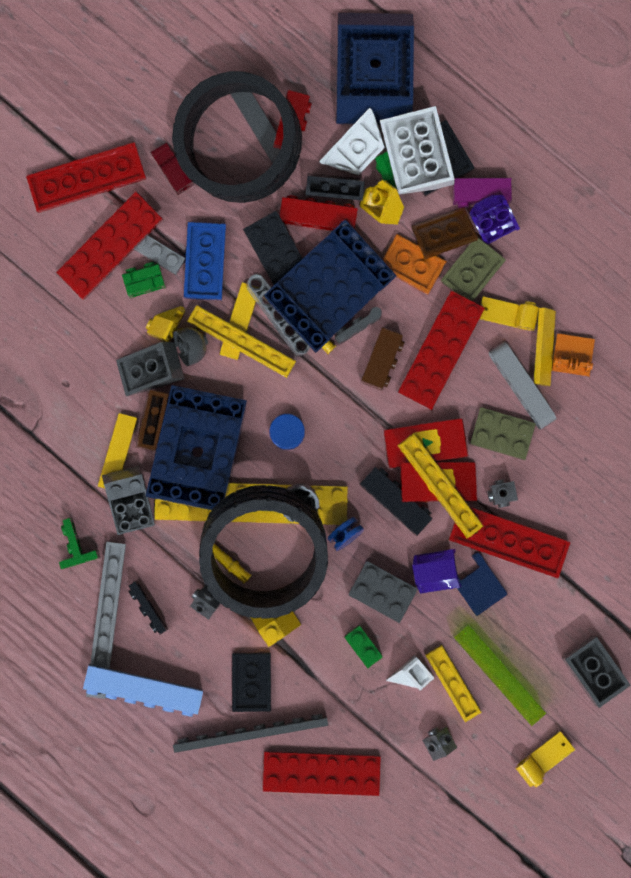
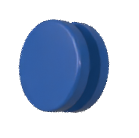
M282 414L272 421L269 434L272 442L278 448L291 450L302 443L305 436V428L303 422L297 416Z
M355 517L343 522L327 537L330 543L336 542L334 545L336 551L345 548L364 531L362 525L352 529L358 522Z

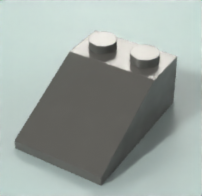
M160 342L116 360L126 396L156 389L184 379L174 342Z

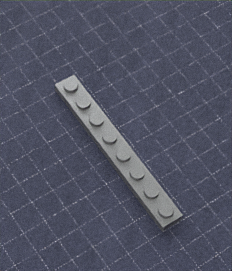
M106 542L90 665L110 669L126 544ZM86 693V697L106 699V694L98 693V695Z

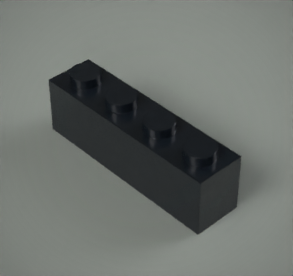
M375 467L359 485L415 536H418L433 519L430 516L432 513L425 506H422V508L418 506L416 502H402L401 485L396 480L393 482L387 478L389 474L381 467L377 469Z

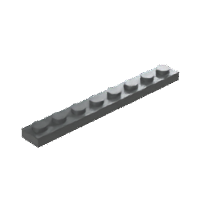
M315 714L311 716V719L304 720L303 717L292 719L290 723H284V720L273 722V726L265 727V724L254 725V729L246 730V727L234 729V733L227 734V731H219L215 733L216 736L208 737V734L197 735L194 740H189L188 737L177 739V743L173 744L174 753L319 728L328 726L327 716L323 717V714Z

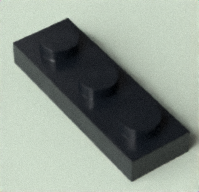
M135 581L130 584L131 590L128 592L134 601L137 599L140 603L139 609L143 616H148L151 620L149 625L154 633L158 632L161 635L167 631V627L139 583Z

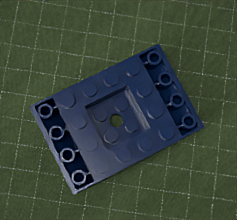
M338 13L336 124H355L369 108L373 110L377 125H381L380 120L413 112V14ZM377 59L381 65L378 68H373L370 62Z
M171 385L146 497L212 510L223 498L228 496L244 424L247 400ZM194 448H202L203 454L200 457H195L192 454Z

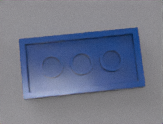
M188 222L184 299L222 300L226 224Z

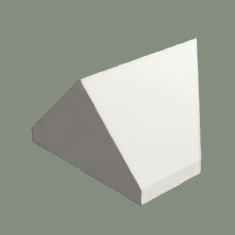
M414 655L386 681L422 690L434 677Z

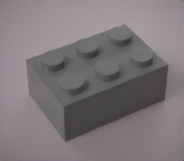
M366 561L348 595L400 623L418 589Z
M595 636L590 637L562 657V660L585 693L598 708L631 686Z

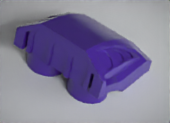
M491 195L476 203L469 212L484 243L488 246L495 240L520 229L504 195Z
M455 549L414 555L412 566L415 585L420 594L462 587L458 579L454 555L456 553Z

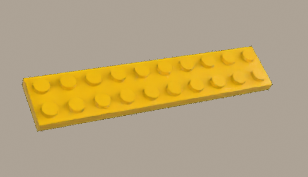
M230 483L228 495L233 492L235 493L239 489L255 485H272L286 489L291 485ZM310 486L315 490L319 498L317 514L320 516L319 518L323 525H341L347 520L348 487ZM155 499L154 520L206 521L211 510ZM274 511L250 512L231 521L299 524L295 521H289L283 514Z

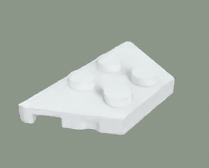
M369 108L319 162L360 175L385 148L373 110Z

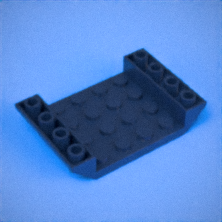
M344 220L266 292L263 297L307 345L317 353L337 331L397 275L355 229Z

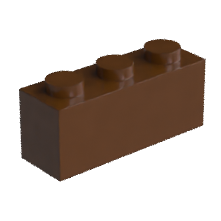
M383 327L381 328L361 383L381 391L383 387H388L391 379L388 376L390 369H395L398 361L395 358L397 351H402L405 341H402L403 335Z
M153 390L147 392L135 448L156 451L168 394Z

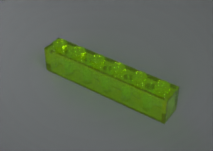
M465 624L452 636L530 726H533L546 714L468 624Z

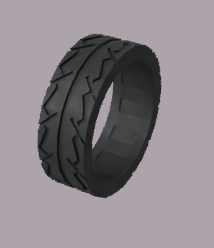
M229 71L213 75L201 81L190 91L191 93L186 95L174 119L172 141L177 161L183 172L193 183L213 197L235 203H247L263 199L275 193L285 184L296 169L300 158L302 132L293 106L276 86L263 77L252 73ZM251 92L265 96L275 103L283 123V142L275 162L257 179L244 184L226 185L209 180L201 171L194 153V134L202 114L212 103L231 93Z
M272 485L249 486L223 498L209 513L203 525L200 539V573L212 596L224 607L230 608L231 611L252 618L261 617V619L287 615L306 605L322 585L328 567L326 532L319 518L320 516L313 506L296 493L286 488ZM274 511L296 520L306 529L315 547L313 558L308 568L293 583L276 590L254 591L232 582L218 567L212 548L218 534L235 518L250 512Z

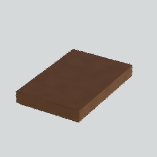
M465 207L411 226L424 259L478 240V235Z

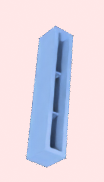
M90 664L88 665L83 686L87 694L98 695V693L106 694V698L117 700V697L125 698L124 702L136 704V701L144 703L143 706L155 708V705L163 707L162 710L167 712H174L175 709L182 711V715L193 717V714L198 715L203 690Z

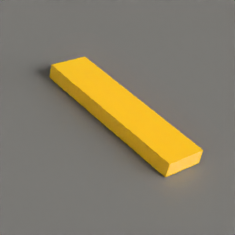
M242 282L229 323L247 333L256 301L247 290V283ZM223 343L219 355L238 361L240 352Z
M539 308L534 384L541 386H551L556 311L548 308Z
M121 413L118 414L98 487L105 488L102 475L123 470L138 418Z
M440 645L425 654L464 722L482 713L443 646Z

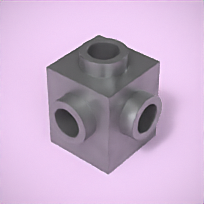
M505 479L494 481V485L489 486L490 490L487 491L489 502H493V505L498 504L499 508L510 506V502L518 500L514 481L505 483ZM500 490L504 493L503 497L499 494Z
M205 585L202 590L198 588L191 597L194 601L190 607L209 620L221 603L212 596L207 589L208 586Z
M436 727L427 732L429 736L422 740L433 761L446 757L457 749L447 727L440 730Z

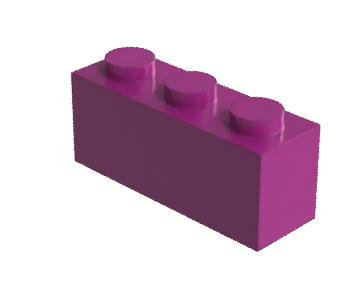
M454 178L453 205H457L458 208H467L469 205H475L491 195H504L508 205L512 201L511 178Z

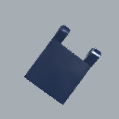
M476 552L472 555V558L479 568L462 580L458 577L459 584L461 583L462 587L457 588V590L474 614L478 616L508 594L481 554Z

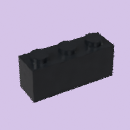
M307 173L306 195L363 201L365 181L364 178Z

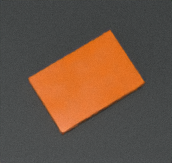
M398 234L383 258L386 265L397 275L396 278L427 295L447 262L438 256L424 259L418 245Z

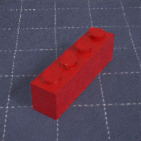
M288 195L287 198L282 197L280 218L283 224L333 231L346 220L355 229L358 208H354V205L351 204L335 205L336 203L332 201L319 203L316 199L312 198L299 200L296 196Z

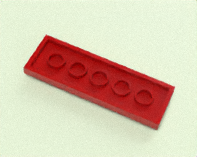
M135 142L26 176L38 213L146 180Z
M135 192L56 273L82 300H85L161 223L163 218L138 192Z
M451 291L398 393L432 410L485 308Z
M472 507L469 508L483 525L481 529L471 537L466 538L454 522L449 541L545 575L559 578L571 542Z
M264 751L263 792L379 796L381 756Z

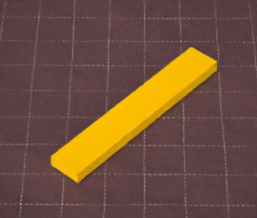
M198 305L195 306L187 320L193 326L285 378L288 377L296 363L292 358Z
M414 433L397 445L466 538L471 537L483 527Z

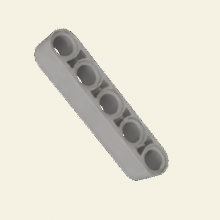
M252 275L246 284L251 296L291 351L298 356L306 354L310 349L307 343L295 331L294 335H287L285 327L290 325L284 319H275L273 313L276 310L270 304H265L262 301L263 295L271 287L261 275ZM251 281H259L261 287L258 289L253 288ZM297 342H303L305 344L304 351H299L297 349Z
M503 342L488 352L533 422L536 423V426L541 430L555 421L557 418L508 344Z

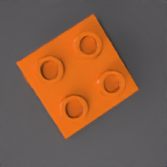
M557 333L552 371L590 377V371L593 368L592 356L595 339Z

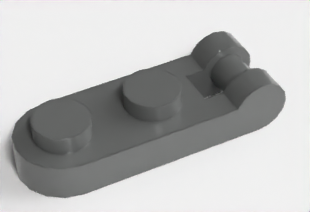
M374 307L371 309L370 315L365 318L359 317L352 322L353 326L348 329L343 327L337 331V336L335 337L339 345L377 322L382 314L381 309Z

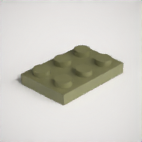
M478 238L477 241L470 243L440 282L453 292L473 301L506 259Z
M480 407L470 445L526 460L536 423Z

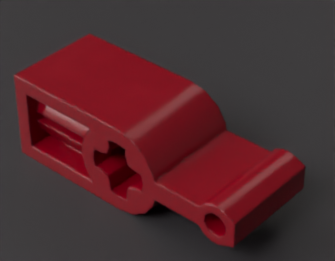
M167 143L150 152L177 195L194 186L193 182L181 169L176 156Z

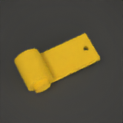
M482 297L480 306L485 309L480 320L528 331L535 330L539 311L536 303L525 301V304L518 305Z
M559 731L519 762L515 769L529 787L534 786L536 788L544 782L543 777L545 773L575 751V748L564 734Z

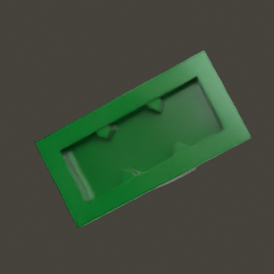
M73 518L62 520L64 525H61L63 535L68 538L67 549L70 555L73 554V558L60 561V569L70 568L99 559L100 554L97 550L83 554Z

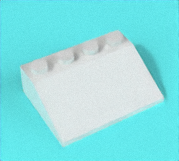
M436 106L380 120L399 195L435 190L454 185L455 179Z

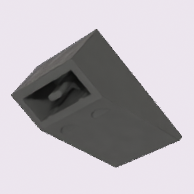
M140 466L102 475L117 535L155 525L149 500L146 497V488Z

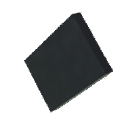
M232 653V712H271V653Z

